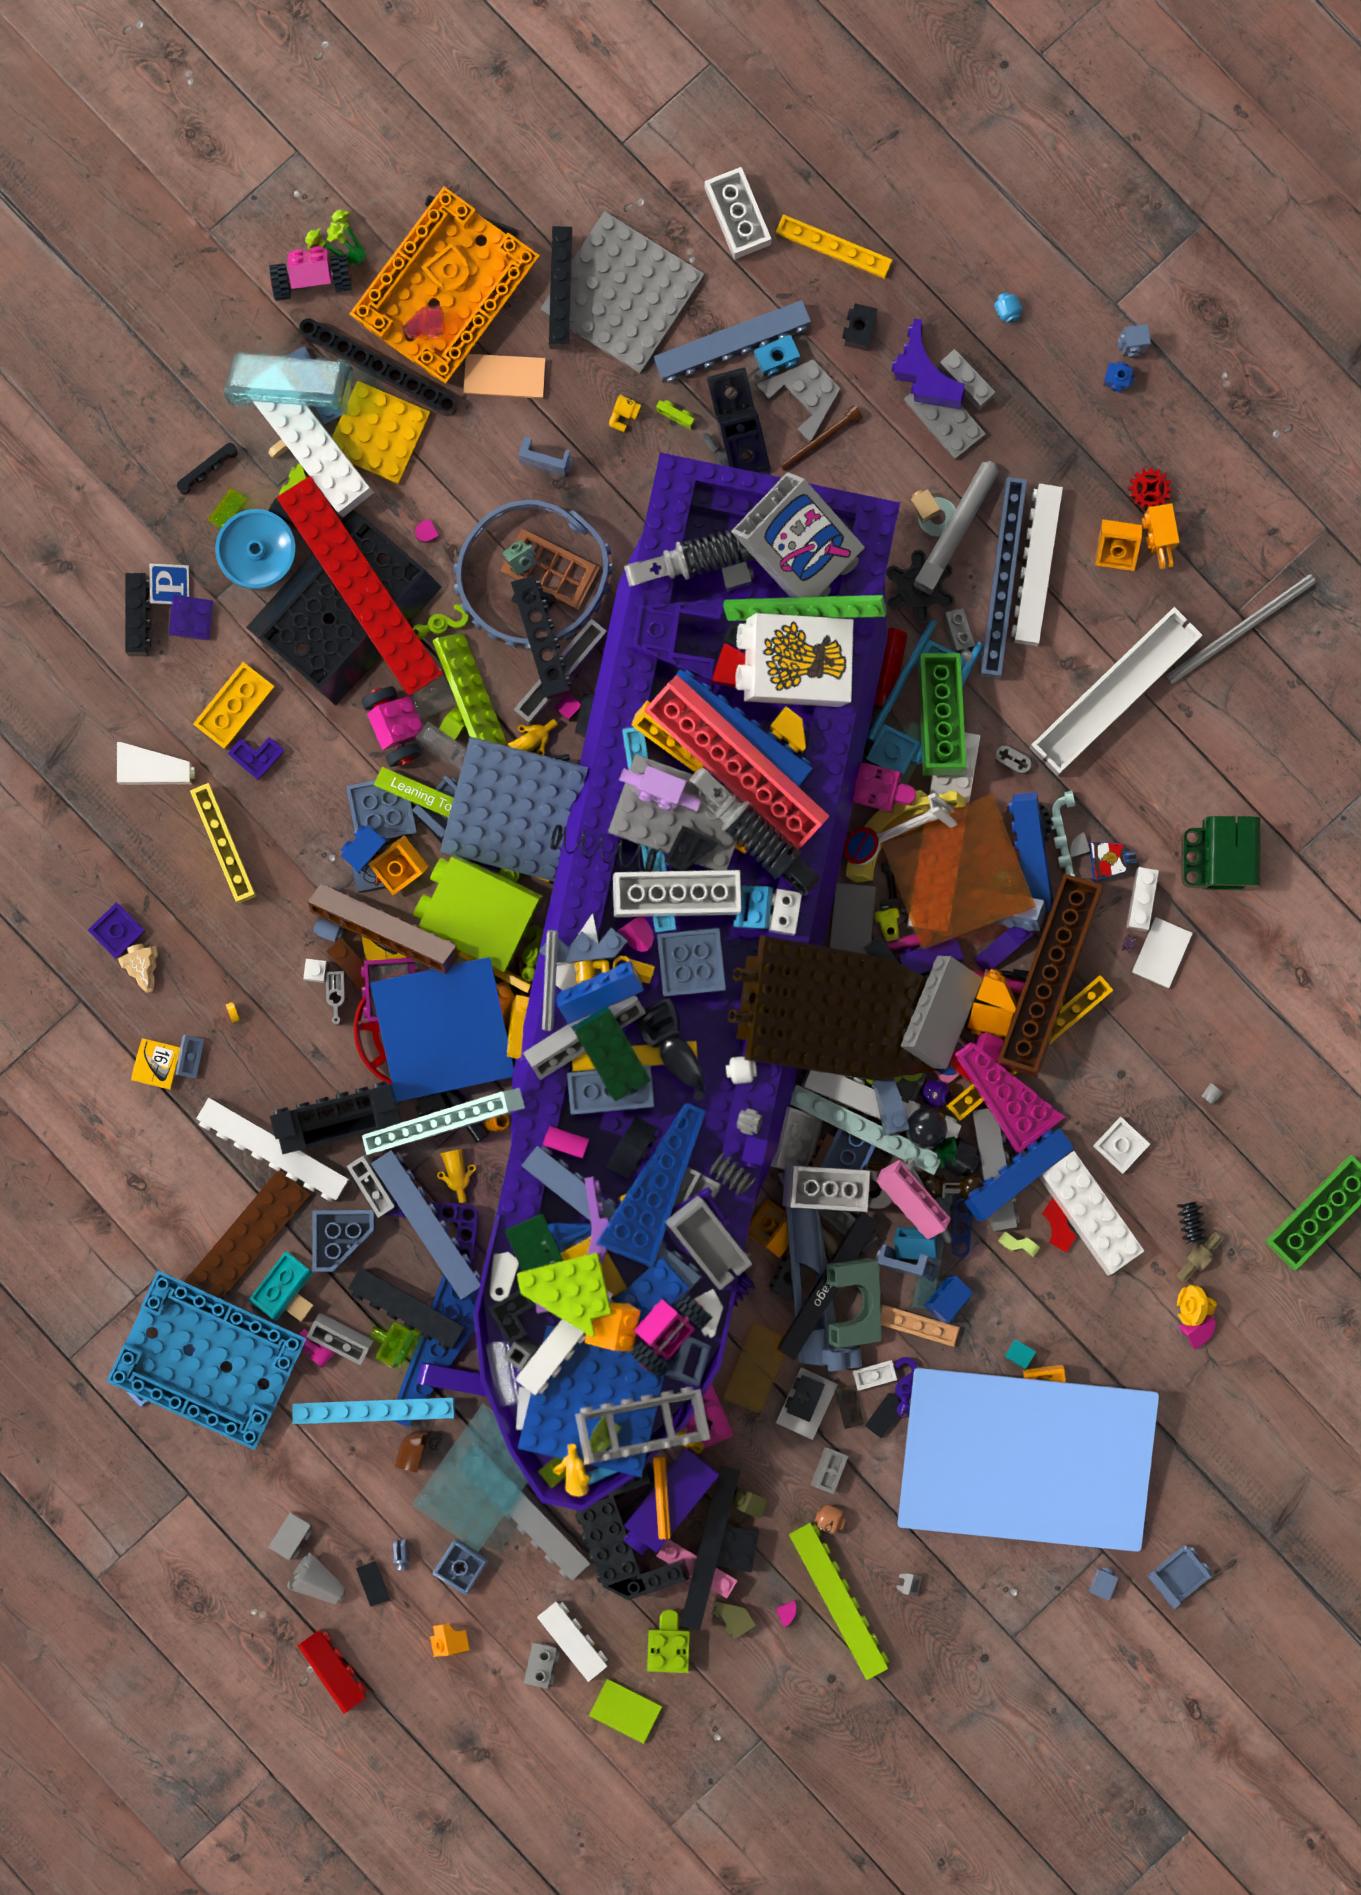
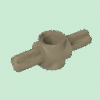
M1214 1232L1203 1245L1197 1244L1186 1256L1188 1262L1177 1273V1278L1185 1283L1196 1270L1202 1271L1213 1259L1212 1252L1223 1241V1238Z

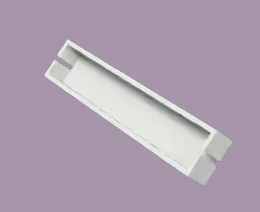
M1175 607L1031 744L1029 748L1041 761L1044 758L1047 760L1045 765L1056 776L1065 770L1202 637V634L1191 623L1185 629L1182 627L1187 619Z

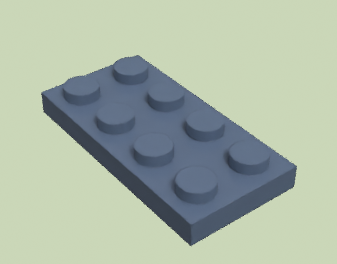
M650 1065L643 1067L651 1081L637 1090L630 1088L631 1093L616 1102L611 1098L596 1070L567 1073L571 1115L654 1107Z

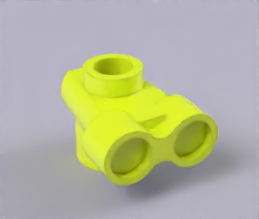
M898 908L875 912V920L880 924L885 942L899 939ZM890 927L894 928V932H893V933H891V934H888V933H887V929H888V928H890Z

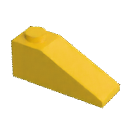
M516 995L511 1006L507 1057L516 1059L521 1057L523 1025L529 997Z

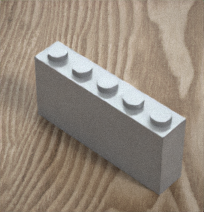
M937 956L907 1032L904 1035L901 1047L932 1068L947 1069L983 978L951 956Z

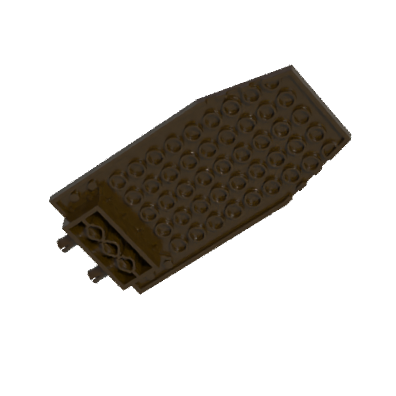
M760 936L757 956H747L745 969L737 967L733 972L740 974L739 976L733 975L735 981H743L740 1011L731 1009L728 1014L735 1017H728V1021L738 1023L736 1039L747 1040L744 1060L867 1080H882L939 1070V1068H932L901 1047L904 1035L907 1032L928 978L892 959L775 937Z

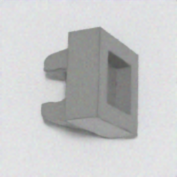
M909 1573L900 1574L899 1577L905 1580L904 1585H897L896 1588L903 1594L918 1597L922 1576Z

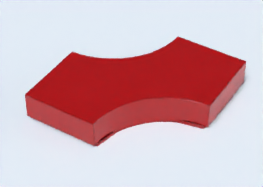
M1052 1197L1042 1213L1051 1227V1238L1048 1243L1067 1253L1077 1235L1070 1230L1066 1215Z

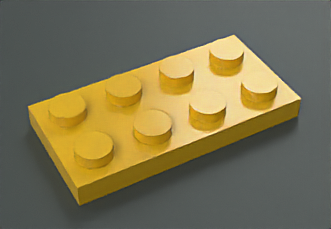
M242 662L193 725L223 749H226L275 686Z

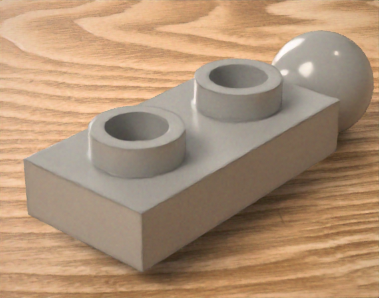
M964 608L945 612L943 616L954 652L961 651L960 655L963 656L964 664L972 659V651H969V648H973L975 644Z

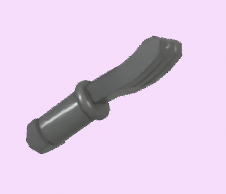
M704 433L702 440L712 451L711 453L715 454L717 463L729 467L726 454L719 450L720 447L716 445L710 434Z

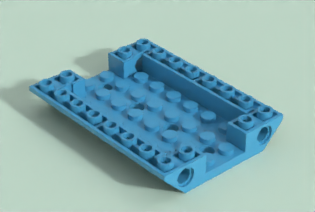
M158 1270L141 1305V1310L130 1334L123 1344L106 1382L255 1450L307 1338ZM149 1327L157 1328L158 1336L156 1338L148 1336L147 1330ZM185 1345H194L195 1353L187 1355L184 1351ZM229 1361L232 1364V1370L224 1372L221 1368L222 1362ZM266 1378L269 1381V1387L261 1389L258 1386L259 1379Z

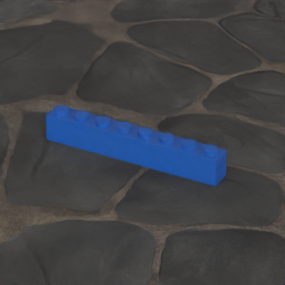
M681 669L678 671L675 677L678 675L798 787L802 785L812 771L811 763L804 757L799 759L793 754L795 751L786 744L784 746L777 742L778 738L770 732L767 734L761 730L762 726L753 719L751 721L747 720L744 717L745 713L737 707L731 708L727 705L729 703L728 700L723 696H715L711 693L712 689L703 682L699 684L695 681L696 677L688 670L683 672Z

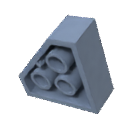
M313 1210L312 1272H335L375 1232L374 1210Z

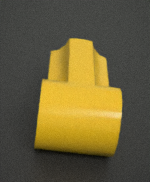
M625 956L615 959L612 969L616 968V964L619 961L626 963L631 961L641 981L650 984L655 966L631 960Z

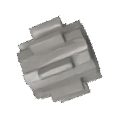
M748 1108L746 1111L741 1110L737 1120V1128L741 1129V1132L745 1134H757L762 1123V1115Z

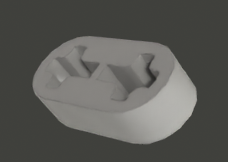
M1008 746L999 747L995 753V759L999 764L1018 774H1025L1031 768V761L1027 756ZM1006 750L1008 751L1007 755L1013 759L1005 758L1002 760L1000 759L1001 755L999 752ZM1025 760L1027 768L1020 770L1018 769L1019 765L1013 761L1021 762Z

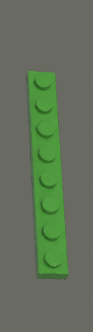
M883 595L725 600L723 603L728 621L746 620L756 613L823 618L885 617L887 613Z

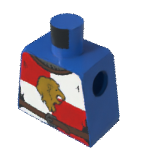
M1090 842L1089 844L1093 882L1124 874L1127 872L1126 864L1137 863L1136 851L1124 852L1123 843Z

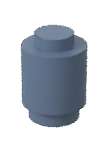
M318 917L313 933H316L318 937L336 942L337 939L342 938L344 928L325 918Z

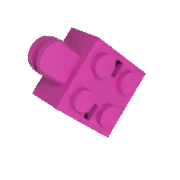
M861 762L855 784L853 803L893 813L895 802L904 805L912 804L916 799V791L912 786L901 784L903 776L901 772Z

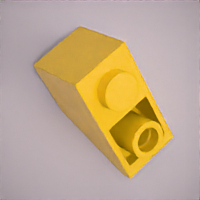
M785 707L771 724V733L778 740L781 741L783 738L788 742V746L795 753L799 751L803 754L806 746L802 718L788 707Z

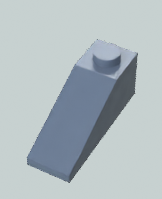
M894 1078L872 1080L884 1136L909 1130L905 1107Z

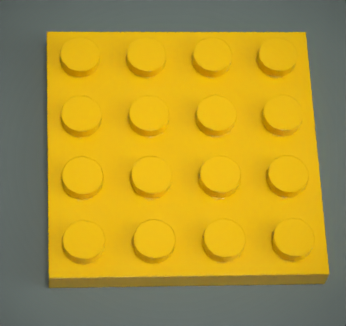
M357 380L332 438L355 467L399 485L431 413L428 410Z

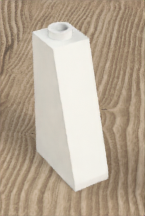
M117 742V783L119 785L192 784V779H195V767H192L189 761Z

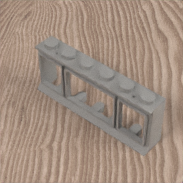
M693 1386L682 1388L681 1393L673 1394L672 1390L662 1392L661 1397L654 1398L652 1394L642 1396L641 1401L633 1402L632 1398L622 1400L621 1405L613 1406L612 1402L600 1405L601 1409L593 1410V1406L580 1409L581 1413L575 1414L584 1456V1465L710 1439L700 1389L693 1390ZM691 1399L698 1432L675 1436L669 1403ZM661 1405L668 1438L619 1448L613 1414ZM605 1416L612 1449L592 1453L585 1420Z

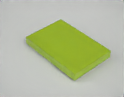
M607 1678L589 1716L644 1744L662 1706Z

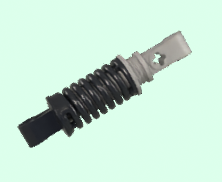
M725 529L723 534L718 531L715 535L711 533L708 537L701 536L700 540L694 538L692 541L690 539L683 542L678 541L676 542V549L673 551L665 550L663 551V556L627 564L624 566L629 586H634L669 575L672 579L676 575L683 574L685 579L688 580L694 577L696 571L698 575H702L703 567L705 572L709 573L711 572L710 565H712L714 571L719 569L718 563L721 568H725V561H727L728 566L734 565L733 559L736 564L741 563V558L744 562L757 560L732 532ZM653 563L661 567L656 574L654 571H650Z
M699 768L686 782L687 789L697 798H700L704 805L714 813L716 818H720L724 822L721 828L722 831L733 837L735 841L741 838L739 841L740 846H744L747 843L744 848L745 851L749 852L753 849L750 852L752 857L759 854L756 858L757 862L760 863L763 859L765 860L762 863V867L766 868L773 876L772 878L777 879L782 876L801 895H807L819 881V876L799 858L802 850L793 846L791 842L786 843L787 838L781 836L780 831H775V827L769 825L768 820H763L764 817L758 814V811L751 806L749 801L741 804L736 800L737 797L734 794H730L724 786L703 768Z

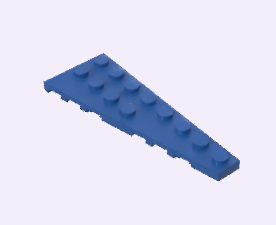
M688 1103L684 1104L597 1239L595 1245L648 1267H653L667 1227L665 1221L670 1218L706 1111Z
M443 1274L431 1307L468 1329L456 1350L450 1348L449 1351L440 1347L438 1340L432 1338L430 1341L420 1335L396 1400L428 1399L435 1387L417 1383L421 1362L450 1367L475 1330L474 1311L479 1289L461 1300ZM399 1420L394 1422L409 1427L413 1420Z

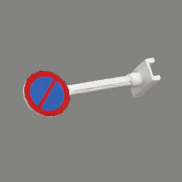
M936 793L928 796L931 809L923 815L880 834L868 827L857 828L851 832L844 844L843 852L845 858L853 865L861 866L868 864L878 854L882 842L929 821L933 822L940 819L948 827L952 828L957 825V821L949 816V813L954 812V808Z

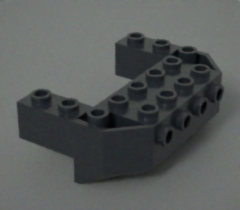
M387 1081L373 1084L374 1089L369 1090L368 1086L355 1089V1094L349 1095L348 1091L336 1094V1099L329 1100L328 1096L316 1099V1104L310 1105L309 1102L297 1104V1109L289 1111L288 1107L274 1110V1115L269 1117L275 1140L279 1139L282 1154L400 1124L401 1119L392 1084L387 1085ZM363 1098H369L370 1103L364 1105L362 1103ZM344 1103L350 1104L349 1110L343 1109ZM324 1108L330 1109L331 1112L328 1116L324 1115ZM305 1113H309L311 1115L310 1120L306 1121L303 1116Z
M650 1461L643 1467L641 1477L634 1476L585 1510H576L577 1513H575L576 1520L584 1531L582 1533L583 1540L590 1549V1560L593 1564L595 1563L598 1582L602 1583L603 1588L627 1600L658 1591L691 1578L684 1558L651 1570L649 1565L639 1568L633 1548L624 1541L628 1534L624 1527L616 1499L623 1496V1492L655 1481Z

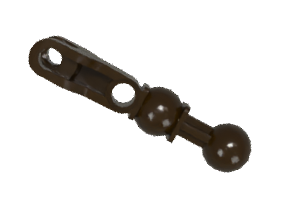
M866 1164L862 1170L870 1171V1180L877 1181L881 1170L887 1166L884 1164ZM929 1174L923 1178L921 1175H918L925 1189L934 1199L941 1196V1199L944 1200L945 1193L961 1194L962 1197L968 1199V1194L971 1191L984 1186L983 1181L975 1175L965 1176L961 1181H945L944 1175L938 1177L937 1175ZM880 1186L876 1190L869 1192L868 1208L881 1209L887 1207L892 1202L890 1196Z

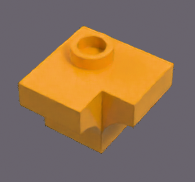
M450 1623L433 1626L435 1635L430 1636L434 1657L448 1656L470 1650L466 1630L455 1631L450 1626Z

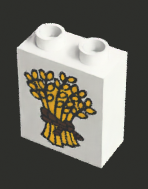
M756 613L746 619V624H739L737 646L739 649H746L745 665H738L736 688L737 690H744V701L841 707L850 703L853 619Z

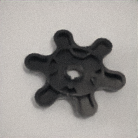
M915 550L911 554L912 564L908 569L902 570L893 565L886 570L887 578L898 584V591L895 595L889 597L888 606L892 610H897L903 605H910L914 609L916 622L923 624L929 619L928 609L932 604H940L945 608L953 605V595L942 589L943 580L951 576L953 569L947 564L931 595L925 592H917L913 585L926 562V555L922 550Z

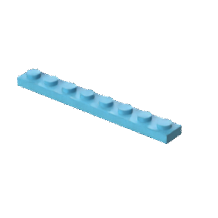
M455 1398L292 1404L293 1424L455 1418Z

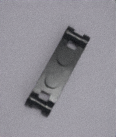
M227 443L177 482L179 492L182 495H188L194 484L197 482L200 484L206 480L207 474L212 470H219L224 465L223 462L228 458H235L238 455L236 446L233 443Z

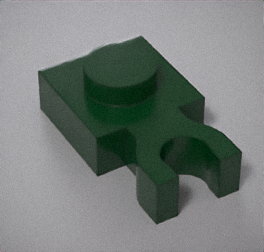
M955 1136L945 1138L940 1145L936 1146L937 1158L940 1159L941 1169L945 1168L946 1162H952V1166H957L955 1156H958Z

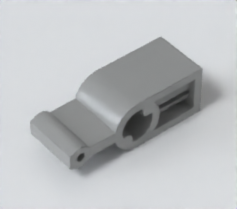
M344 971L325 972L326 1000L334 1008L332 1022L335 1026L341 1024L339 1008L346 1001ZM336 993L341 997L340 1002L337 1004L331 1000L332 995Z

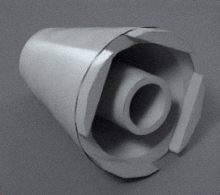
M308 1553V1556L305 1555L293 1572L295 1574L294 1581L290 1579L287 1586L292 1591L334 1605L337 1602L341 1603L347 1593L345 1592V1586L311 1553Z

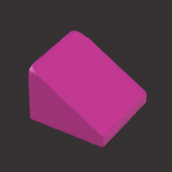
M567 693L554 709L570 721L580 710L581 703Z

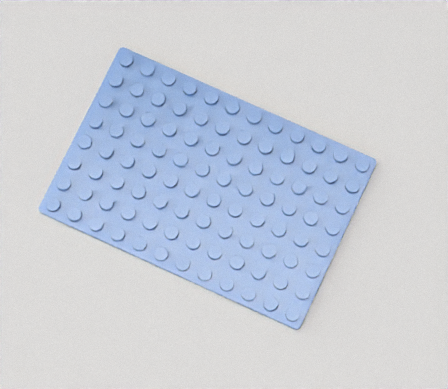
M916 1368L913 1375L898 1526L909 1529L1140 1551L1157 1417L1158 1393L1125 1388Z

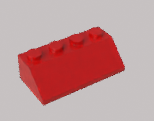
M319 1629L297 1645V1647L340 1710L345 1714L367 1697L365 1694L367 1689L361 1681L358 1683L353 1677L356 1673L350 1665H345L342 1660L344 1656L339 1648L334 1649L330 1643L333 1640L326 1630L323 1632Z

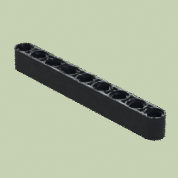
M306 318L300 322L301 335L309 342L448 417L455 414L457 410L456 401L448 393L313 319ZM311 325L314 327L311 333L304 332L306 326ZM325 335L332 337L327 343L321 341ZM341 345L349 346L346 352L338 350ZM359 354H364L366 359L359 362L356 360V357ZM380 363L384 366L381 371L373 370L375 364ZM394 373L401 375L397 381L391 380L390 377ZM410 383L418 384L416 390H409L407 387ZM428 392H433L435 398L427 400L425 395ZM445 402L453 404L452 408L448 410L442 408V405Z

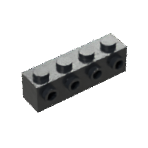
M125 573V653L128 656H148V650H151V638H148V630H151V618H148V610H151L150 598H148L150 579H148L146 573Z

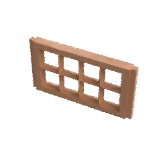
M521 529L514 543L523 540L527 544L529 540L540 546L534 558L537 562L535 565L547 570L541 581L543 592L552 594L556 600L579 610L600 567ZM544 548L555 553L549 567L538 562ZM559 556L571 561L565 574L553 569ZM505 560L500 572L519 580L530 576L535 565L527 570L525 576L522 574L517 576ZM575 564L586 568L580 582L568 577ZM550 573L562 578L556 591L544 586ZM566 580L578 585L572 599L560 594Z

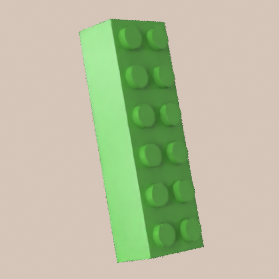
M920 653L917 668L923 776L963 775L966 770V749L960 653Z
M1353 1155L1348 1156L1264 1241L1292 1271L1297 1270L1361 1205V1163Z

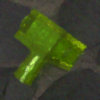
M393 1322L388 1333L377 1326H373L371 1330L375 1333L370 1332L369 1337L382 1343L375 1358L390 1367L400 1369L418 1332L398 1322Z

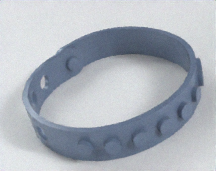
M539 500L510 502L488 513L469 533L461 548L458 561L454 563L453 575H456L457 583L454 584L457 596H461L463 602L460 605L465 614L470 613L474 619L471 622L479 630L481 628L488 632L486 636L494 641L500 639L505 642L506 646L514 648L519 645L525 646L526 649H531L528 639L505 635L487 625L471 607L464 588V566L468 553L475 540L493 521L516 510L541 509L564 518L569 522L568 526L576 533L580 532L585 536L589 532L600 545L604 562L598 591L589 607L576 622L561 632L553 634V637L557 636L558 641L563 639L567 641L576 635L575 632L581 627L584 628L590 621L593 613H597L603 604L601 600L604 595L608 594L610 588L608 583L609 575L613 574V563H609L608 556L612 554L609 544H604L595 529L574 510H571L568 514L554 504ZM548 636L537 638V640L543 642Z

